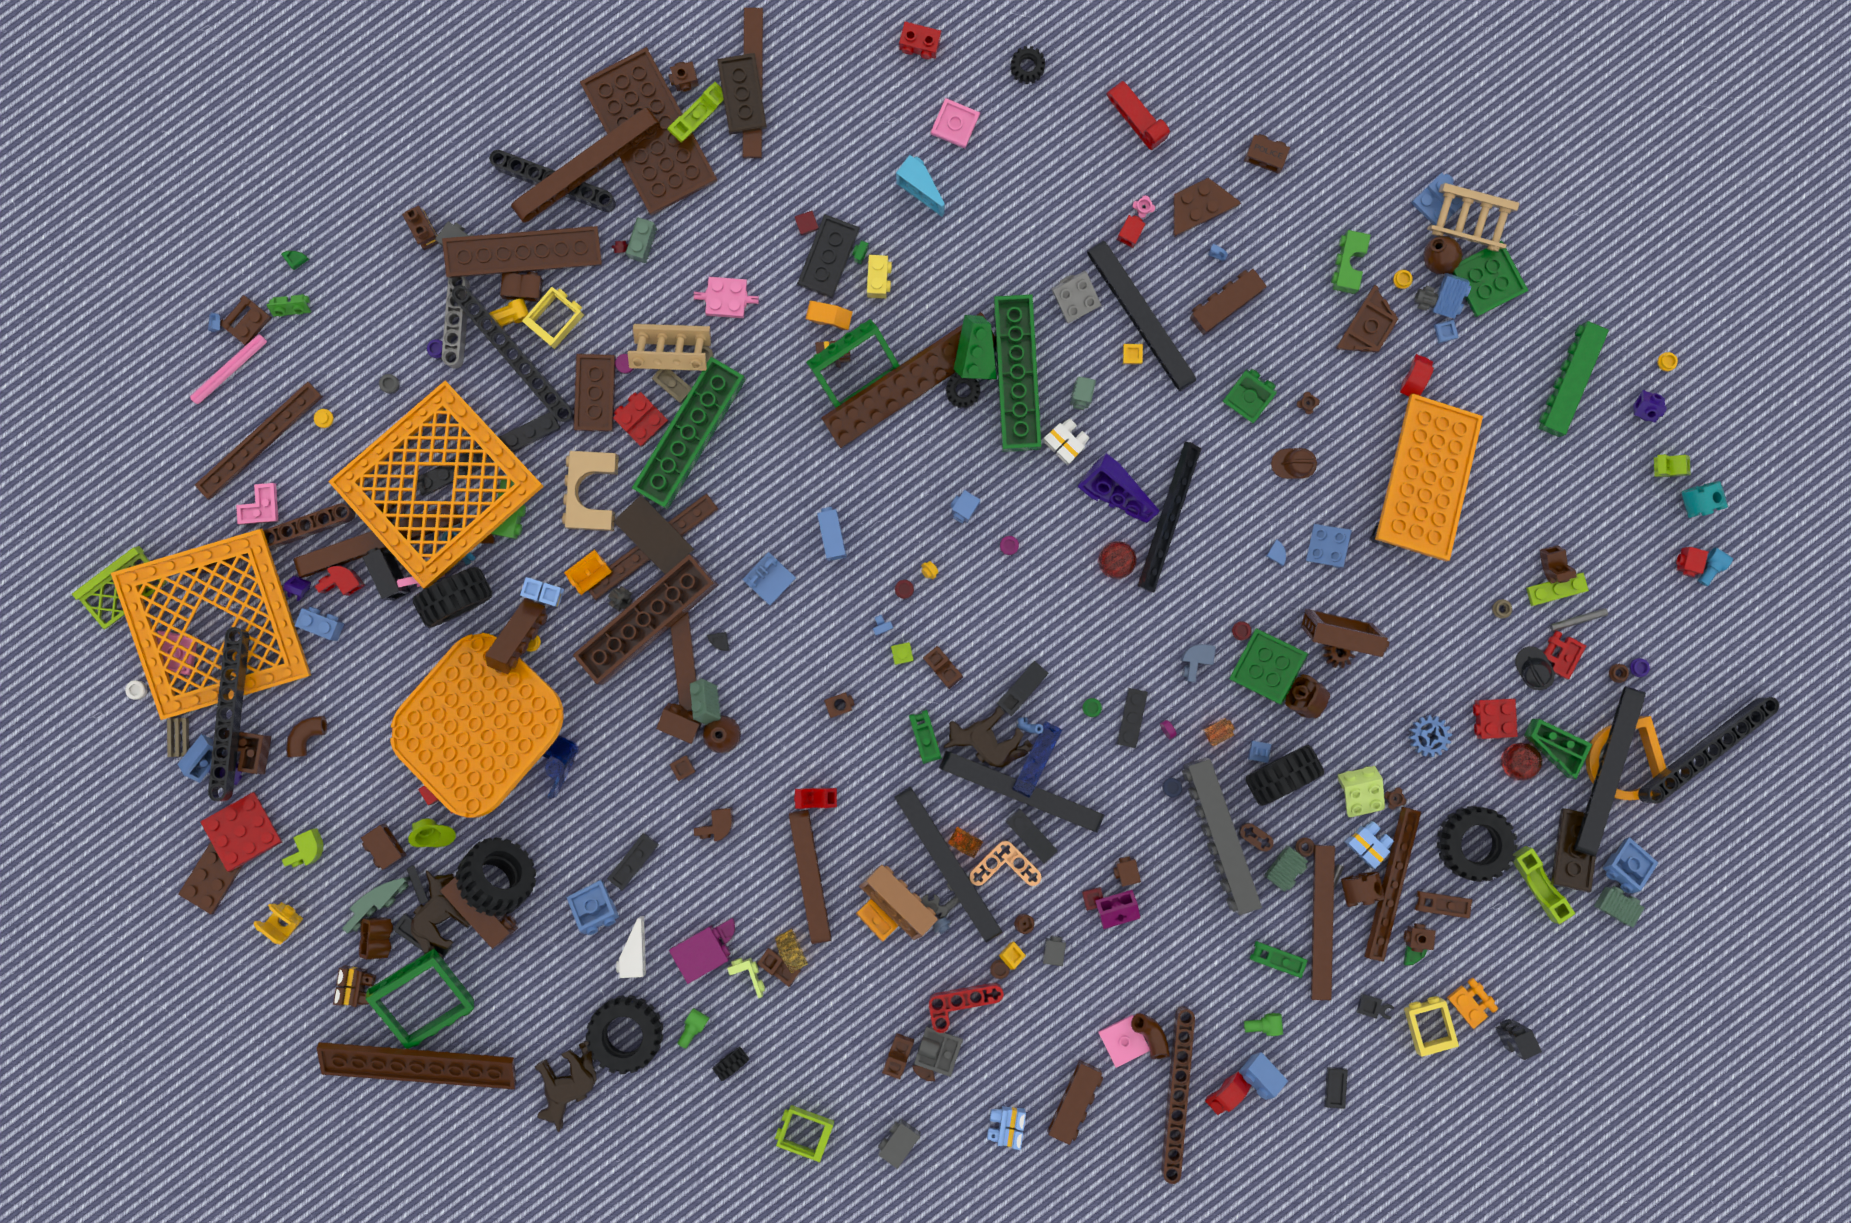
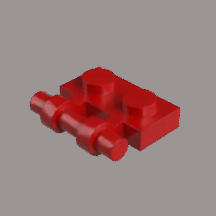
M1555 631L1553 636H1550L1549 644L1543 653L1549 662L1553 664L1554 673L1569 680L1586 645L1571 637H1567L1565 642L1560 640L1562 633ZM1556 647L1561 648L1557 657L1552 656Z

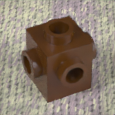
M678 62L670 67L672 74H669L671 86L675 85L677 92H687L693 87L699 86L693 62Z
M1414 923V926H1407L1403 937L1404 942H1406L1405 945L1411 947V951L1423 952V949L1434 950L1436 931L1426 928L1425 924Z

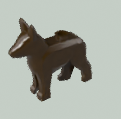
M997 706L995 712L988 718L976 721L965 729H962L956 722L951 721L949 723V742L944 745V748L973 746L978 752L975 755L982 763L986 761L990 766L1000 768L1018 758L1024 757L1035 747L1028 739L1022 746H1018L1024 736L1019 728L1015 729V734L1011 739L997 744L992 727L1005 714L1000 706Z
M426 870L431 899L425 905L420 904L414 910L415 916L411 921V934L420 944L424 954L434 949L435 946L447 950L454 943L452 940H445L441 937L436 927L437 924L452 917L467 929L471 926L440 892L454 878V874L433 876Z
M588 1041L579 1044L583 1054L581 1058L571 1049L561 1054L570 1063L571 1075L557 1077L547 1059L535 1065V1069L542 1075L545 1087L544 1092L548 1102V1107L542 1109L538 1113L537 1118L555 1123L558 1132L563 1128V1117L567 1103L573 1100L579 1102L587 1098L586 1093L593 1089L597 1080L591 1057L593 1053L587 1049Z

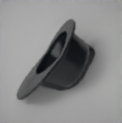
M1529 646L1518 652L1515 664L1525 684L1534 690H1544L1550 687L1554 682L1555 673L1543 651L1537 647Z

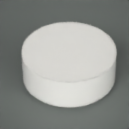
M131 681L126 686V695L133 700L142 699L147 694V686L142 681Z

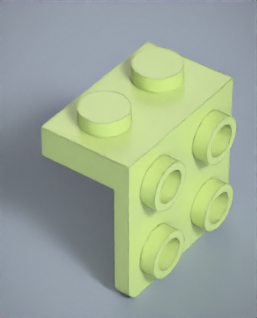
M1375 766L1338 774V781L1345 793L1348 817L1377 812L1385 808L1383 778Z

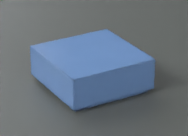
M1454 319L1434 325L1438 343L1459 338Z

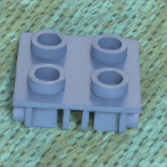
M1314 524L1306 561L1332 565L1335 568H1344L1352 530Z
M768 552L742 580L764 601L771 605L796 577Z

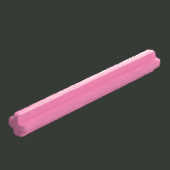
M258 334L190 395L191 400L196 404L201 403L267 343L266 339Z

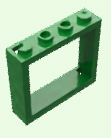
M871 319L861 323L859 327L846 333L841 339L831 343L826 349L806 361L834 408L900 366L880 330ZM875 335L893 367L839 402L820 371Z
M432 949L370 987L366 993L367 1002L406 1049L418 1046L427 1037L436 1035L440 1029L452 1025L458 1018L467 1016L474 1009V998L435 949ZM431 967H434L461 1001V1004L409 1035L380 999Z

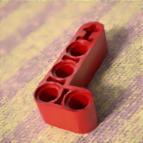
M1121 81L1107 92V97L1150 150H1153L1168 138L1170 130L1167 124L1162 119L1156 121L1124 81Z
M988 983L932 994L929 998V1010L933 1029L938 1033L948 1030L950 1026L948 1012L1000 1002L1004 996L1001 985L998 983ZM992 989H996V991L999 992L997 993V997H993V994H989L992 993ZM983 990H986L987 999H984ZM973 992H979L981 997L979 1000L974 1001L970 998V995ZM958 995L962 998V1001L959 1004H954L951 1002V998ZM941 999L943 1001L942 1006L939 1008L932 1005L933 1000ZM937 1019H945L946 1024L943 1027L937 1026L935 1023Z

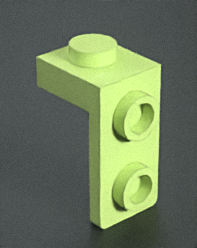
M738 958L731 961L732 965H729L727 968L729 975L748 969L758 998L763 997L765 986L763 981L758 979L757 973H759L756 961L753 962L751 958L746 960Z

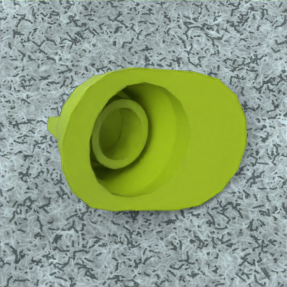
M425 818L412 823V832L408 837V842L414 847H444L450 845L455 840L456 832L449 826L438 825L435 820Z

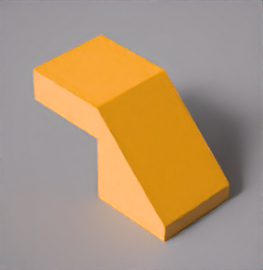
M809 301L805 319L820 325H832L842 330H849L853 312L836 305Z

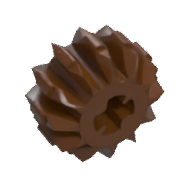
M1330 645L1329 647L1323 646L1322 648L1327 651V653L1322 654V657H1329L1326 660V664L1332 663L1333 668H1337L1338 664L1340 668H1344L1345 663L1347 665L1351 664L1349 658H1355V655L1351 654L1352 650ZM1340 649L1342 655H1338L1335 650Z

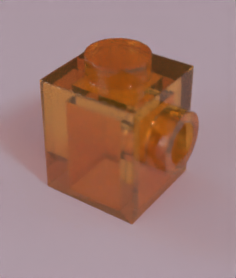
M1221 718L1203 728L1211 746H1216L1234 736L1233 730H1235L1232 722L1226 720V718Z
M958 826L948 844L972 858L976 856L983 843L982 840Z

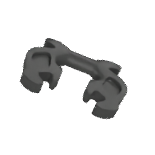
M947 883V887L949 888V890L953 891L950 885ZM926 894L921 901L925 907H930L936 914L942 913L939 919L946 917L949 911L960 902L955 895L945 905L940 906V899L936 894L933 895L934 899L928 900V894Z

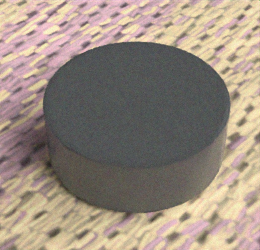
M385 374L379 380V387L385 393L393 394L398 391L400 382L394 375Z

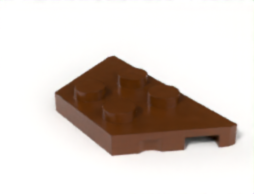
M1206 178L1174 194L1173 235L1176 237L1240 206L1241 203L1210 178Z
M1374 285L1336 349L1374 353L1380 351L1398 321V317L1390 309L1387 300L1381 296L1378 286Z

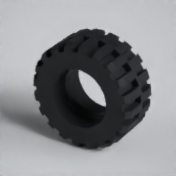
M473 567L453 574L419 592L413 597V604L424 625L431 628L459 617L492 598L493 592L481 569Z
M1305 745L1246 776L1245 781L1257 804L1264 806L1324 775V768L1313 748Z
M1467 806V808L1457 809L1456 813L1449 814L1447 816L1449 820L1442 822L1441 827H1443L1442 832L1438 831L1437 837H1440V842H1437V848L1441 850L1439 853L1440 859L1445 861L1444 865L1451 869L1452 873L1468 880L1481 882L1482 880L1491 881L1493 877L1499 878L1503 875V870H1509L1511 866L1508 864L1510 861L1514 862L1516 856H1513V851H1517L1518 845L1514 844L1517 836L1516 833L1511 831L1513 826L1511 823L1506 822L1507 818L1503 815L1498 814L1497 811L1492 809ZM1475 825L1485 827L1492 838V847L1489 854L1479 862L1468 860L1464 856L1461 847L1465 832Z
M494 837L493 840L487 838L482 842L476 843L459 863L458 871L456 872V880H459L456 883L457 889L462 891L460 893L462 899H466L468 901L467 904L470 907H475L477 912H486L488 916H493L495 913L496 916H504L505 913L510 914L532 893L533 887L536 884V879L534 878L536 876V869L533 868V860L528 858L529 854L527 851H523L519 844H513L508 839L503 841L499 837ZM483 865H493L500 868L508 877L510 888L501 889L492 885L483 873Z
M632 995L612 998L592 1015V1019L587 1025L586 1040L589 1042L587 1049L592 1051V1059L594 1061L598 1060L601 1068H609L611 1073L619 1071L620 1074H626L627 1072H637L640 1068L643 1069L654 1058L661 1047L660 1044L663 1041V1023L659 1021L661 1017L659 1013L654 1012L653 1009L655 1007L652 1004L647 1005L645 1003L646 1000L642 998L635 999L636 997ZM628 1017L640 1026L643 1039L637 1049L631 1052H624L616 1049L610 1043L607 1029L614 1019Z

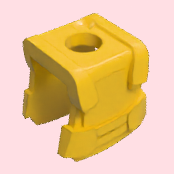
M283 902L278 905L275 903L268 905L273 913L266 922L254 921L253 923L257 931L264 934L273 943L279 945L290 937L303 920L293 907ZM281 918L283 921L288 923V925L282 926L279 922V919Z

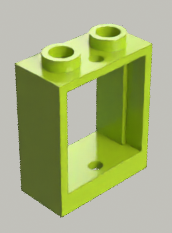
M791 1105L789 1110L785 1109L781 1121H784L782 1129L778 1127L774 1138L778 1140L776 1146L820 1162L832 1131L834 1120ZM793 1114L824 1125L816 1150L784 1139Z

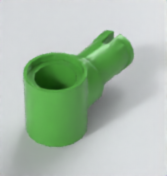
M693 1008L684 1022L685 1029L677 1044L686 1049L693 1037L702 1032L709 1017Z
M1269 1013L1265 1014L1261 1020L1244 1021L1245 1033L1263 1032L1267 1036L1283 1035L1282 1014Z

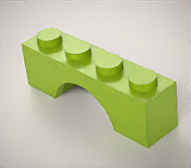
M1524 846L1513 853V856H1516L1513 862L1551 922L1561 924L1575 915L1566 898L1557 891L1546 876L1543 863L1534 849Z

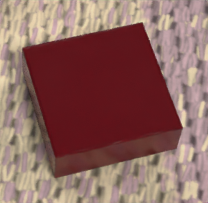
M813 211L795 216L801 236L819 229Z
M1101 887L1082 891L1086 910L1096 909L1095 900L1103 898Z

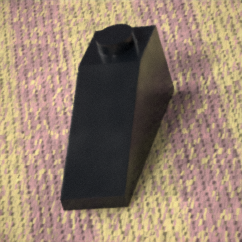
M1020 808L1005 820L1043 863L1048 861L1058 851Z

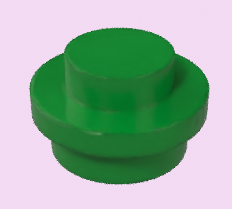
M1089 698L1083 703L1082 709L1086 716L1096 717L1101 713L1102 705L1099 700Z

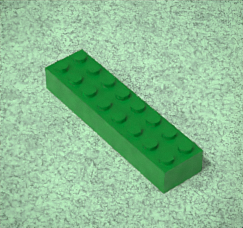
M1033 294L994 296L1002 452L1040 450L1042 446Z
M710 357L707 362V370L702 371L632 486L633 490L663 508L669 509L745 383L746 379L742 374Z

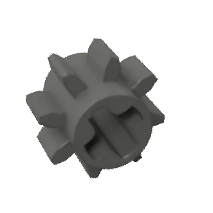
M1426 286L1423 289H1418L1414 302L1419 304L1417 308L1425 311L1429 310V307L1434 308L1438 300V294L1434 293L1435 288Z
M623 586L613 588L608 595L611 600L608 604L618 611L626 609L631 605L632 600L630 596L632 593Z

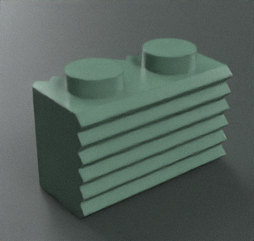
M637 217L626 250V255L630 259L647 263V259H649L647 256L651 252V245H653L652 242L654 241L653 238L657 234L654 222Z
M1077 377L1070 401L1074 409L1084 410L1089 407L1096 380Z
M704 679L690 683L693 720L707 725L721 719V710H719L720 703H718L719 696H717L719 694L717 692L718 686Z
M1286 845L1264 874V877L1285 892L1294 886L1296 876L1303 874L1307 869L1306 863L1308 860Z
M1605 886L1594 907L1623 924L1634 928L1645 907L1640 905L1641 901L1633 896H1629V898L1624 896V891L1618 887L1613 886L1610 888Z

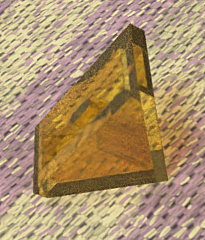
M793 929L775 937L779 954L790 973L808 965Z

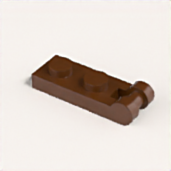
M1417 891L1416 897H1418V902L1415 904L1414 910L1470 919L1472 899ZM1426 898L1431 899L1430 906H1425Z

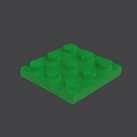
M1486 248L1462 260L1452 273L1470 282L1471 290L1465 298L1475 317L1529 291L1506 248L1499 249V252Z
M1256 628L1229 679L1282 706L1309 654Z

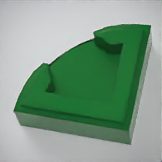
M285 251L281 253L293 270L309 260L306 255L298 251Z
M1406 945L1404 965L1410 966L1419 962L1425 957L1427 949H1423V952L1411 951V947Z

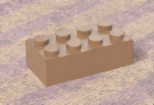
M880 865L859 887L913 940L922 937L938 920L935 917L936 913L930 907H925L921 903V898L915 893L912 894L907 889L908 886L904 881L896 879L893 876L894 872L888 866Z

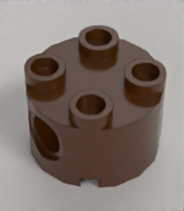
M1299 675L1300 677L1295 679L1285 698V704L1301 717L1316 719L1320 717L1327 707L1330 693L1325 686L1310 675Z
M1365 872L1357 876L1350 875L1341 879L1347 907L1356 906L1360 902H1363V905H1371L1375 901L1385 899L1379 872Z

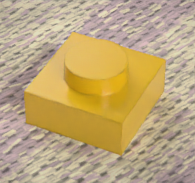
M1123 344V364H1142L1143 344Z
M1010 942L999 954V957L1010 970H1013L1026 955L1015 942Z

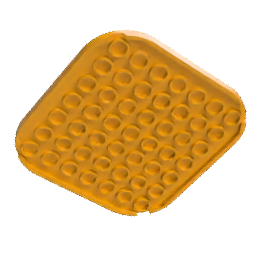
M487 633L470 634L457 641L402 703L391 723L392 738H390V742L396 756L449 811L466 818H477L487 815L504 801L554 743L561 731L564 717L562 702L558 694L520 657L517 666L511 669L508 675L487 666L485 654L497 639V637Z

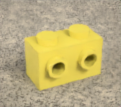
M869 255L868 298L886 299L887 292H890L891 281L887 279L888 273H891L892 262H888V256Z

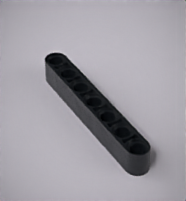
M494 150L489 157L491 164L499 172L533 185H537L555 172L552 169L502 150ZM499 158H504L501 164H496ZM516 165H522L520 170L514 171ZM534 171H539V175L537 177H531ZM583 182L565 195L567 198L604 212H611L616 206L615 199L610 192ZM592 191L591 197L584 198L586 192ZM610 198L608 204H601L603 199Z

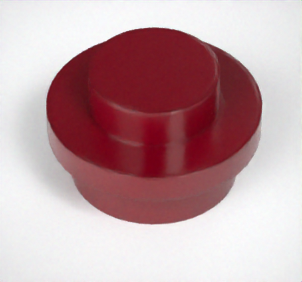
M615 241V245L611 247L614 249V253H624L627 250L628 244L626 241Z
M900 580L895 586L896 595L902 599L911 597L914 592V586L908 580Z
M1237 622L1232 628V634L1237 640H1246L1251 635V627L1246 622Z

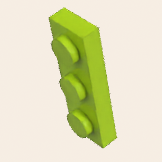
M1584 573L1576 574V578H1572L1564 583L1545 582L1527 587L1526 590L1531 606L1589 591Z

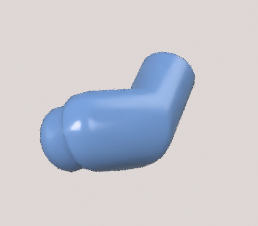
M1027 717L1018 718L1017 726L1019 729L1032 734L1043 732L1041 724H1028Z

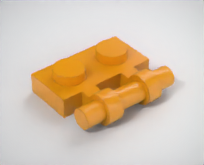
M1471 978L1467 981L1471 986L1470 989L1466 990L1461 985L1447 999L1469 1026L1474 1029L1488 1018L1484 1012L1486 1008H1489L1494 1013L1498 1010V1007L1495 1004V1000L1483 990L1482 984L1480 982L1477 983L1474 978ZM1475 994L1482 1000L1479 1004L1473 999Z

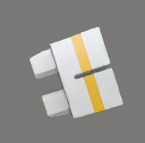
M1068 419L1063 424L1059 423L1042 440L1054 453L1057 451L1056 455L1067 466L1084 449V445L1089 439L1083 431L1076 438L1070 433L1077 426L1071 419Z

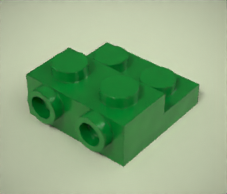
M1246 369L1222 402L1254 424L1276 395L1277 390H1275L1276 385L1271 381L1266 380L1264 382L1259 378L1261 375L1256 370L1251 369L1249 371Z

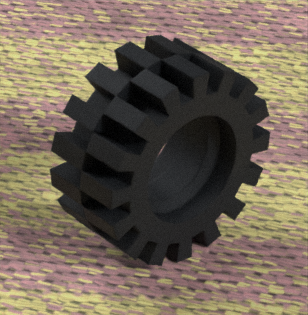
M1024 46L1023 49L1019 48L1013 54L1011 73L1016 80L1019 79L1020 83L1025 81V84H1029V82L1033 84L1036 79L1038 81L1043 75L1045 58H1043L1042 52L1039 53L1038 48L1034 50L1033 46H1030V49ZM1024 59L1034 61L1035 68L1032 71L1027 72L1021 68L1020 64Z
M958 373L950 378L946 386V396L953 406L968 408V406H972L977 402L980 395V384L977 379L961 378ZM965 383L970 387L971 392L967 397L957 395L956 387L959 384Z
M738 1047L721 1059L712 1069L719 1079L724 1081L749 1061V1057L741 1047Z

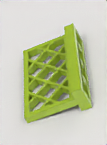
M140 546L130 549L72 593L73 597L81 601L104 630L125 615L123 610L116 609L117 598L119 599L116 588L114 589V595L104 594V587L107 584H114L112 582V572L135 566V563L140 559L144 563L149 562ZM146 586L142 595L149 597L155 590ZM92 595L99 596L98 607L91 606L87 599ZM103 597L113 598L112 609L102 607ZM102 610L112 611L111 620L107 623L101 618Z

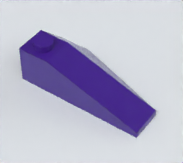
M1107 453L1093 464L1077 486L1090 498L1096 501L1100 499L1109 503L1108 506L1112 508L1118 507L1124 510L1127 515L1145 523L1149 522L1159 513V509L1121 464Z

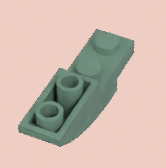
M410 877L398 878L384 883L366 893L349 908L354 913V916L342 929L347 934L353 931L357 932L361 928L363 918L371 917L377 911V908L379 910L385 907L389 908L396 901L394 897L398 893L402 894L409 885L407 883L410 881Z

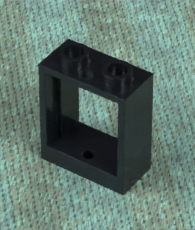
M374 548L367 552L368 555L362 557L381 599L395 601L411 593L408 585L398 587V579H403L404 576L394 555L390 551Z

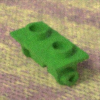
M304 294L291 296L290 302H288L287 296L273 297L269 300V304H266L273 317L311 313L307 305L310 302L309 296Z

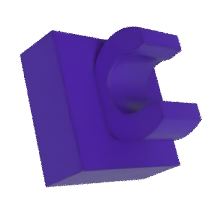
M293 575L284 583L283 590L287 591L288 597H291L293 594L297 595V601H300L310 589L311 582Z

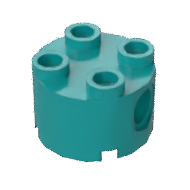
M1721 481L1706 483L1703 486H1695L1681 492L1688 518L1698 516L1700 513L1702 516L1712 514L1715 508L1716 510L1728 508Z

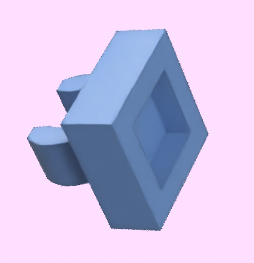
M882 615L874 617L878 625L873 628L876 636L894 629L891 621L884 622Z
M1251 741L1248 759L1268 763L1271 744Z

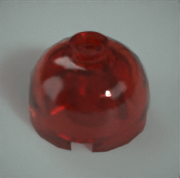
M1121 541L1108 543L1102 548L1098 558L1100 570L1104 575L1114 579H1122L1130 575L1136 567L1137 561L1133 548Z
M1517 742L1504 750L1501 756V766L1508 777L1514 780L1526 781L1539 774L1542 768V757L1534 746L1528 743Z

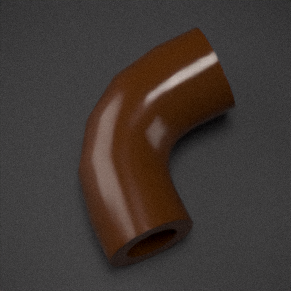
M325 716L303 719L292 728L287 738V757L307 756L308 739L312 736L325 735L327 732Z
M1141 1013L1136 1014L1132 1018L1131 1027L1134 1032L1142 1034L1146 1038L1151 1059L1168 1058L1170 1056L1169 1046L1162 1027L1150 1016Z

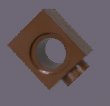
M847 692L824 700L830 718L853 711L852 706H855L852 695L848 696ZM838 699H843L846 703L843 710H838L835 707V702Z

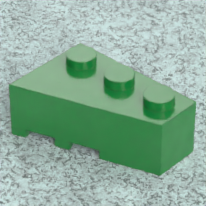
M964 315L954 364V370L961 378L997 379L991 324L983 316Z
M1531 719L1524 734V737L1567 778L1577 779L1591 749V743L1541 719Z

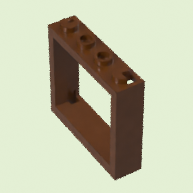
M1305 608L1301 628L1313 642L1383 657L1384 652L1389 648L1388 638L1373 623Z

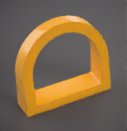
M1641 716L1638 719L1636 729L1639 730L1652 777L1654 778L1666 769V764L1651 716ZM1611 725L1599 731L1590 742L1592 746L1585 759L1588 776L1593 784L1599 768L1600 752L1607 742ZM1640 788L1630 791L1617 789L1614 798L1620 800H1639L1638 792Z

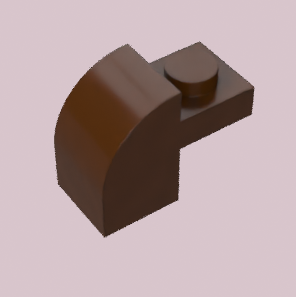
M1557 545L1540 550L1543 571L1550 583H1564L1577 577L1576 570L1568 565L1565 549Z
M732 807L711 810L712 825L693 828L694 836L706 839L711 838V834H714V842L726 837L732 830L734 823Z

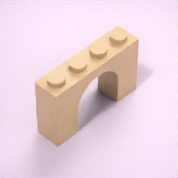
M570 451L569 456L566 457V467H569L568 475H565L567 494H564L563 499L564 505H566V513H563L562 523L565 524V528L614 531L615 523L613 521L615 520V512L586 508L579 499V487L582 481L592 474L618 475L619 456L616 453Z

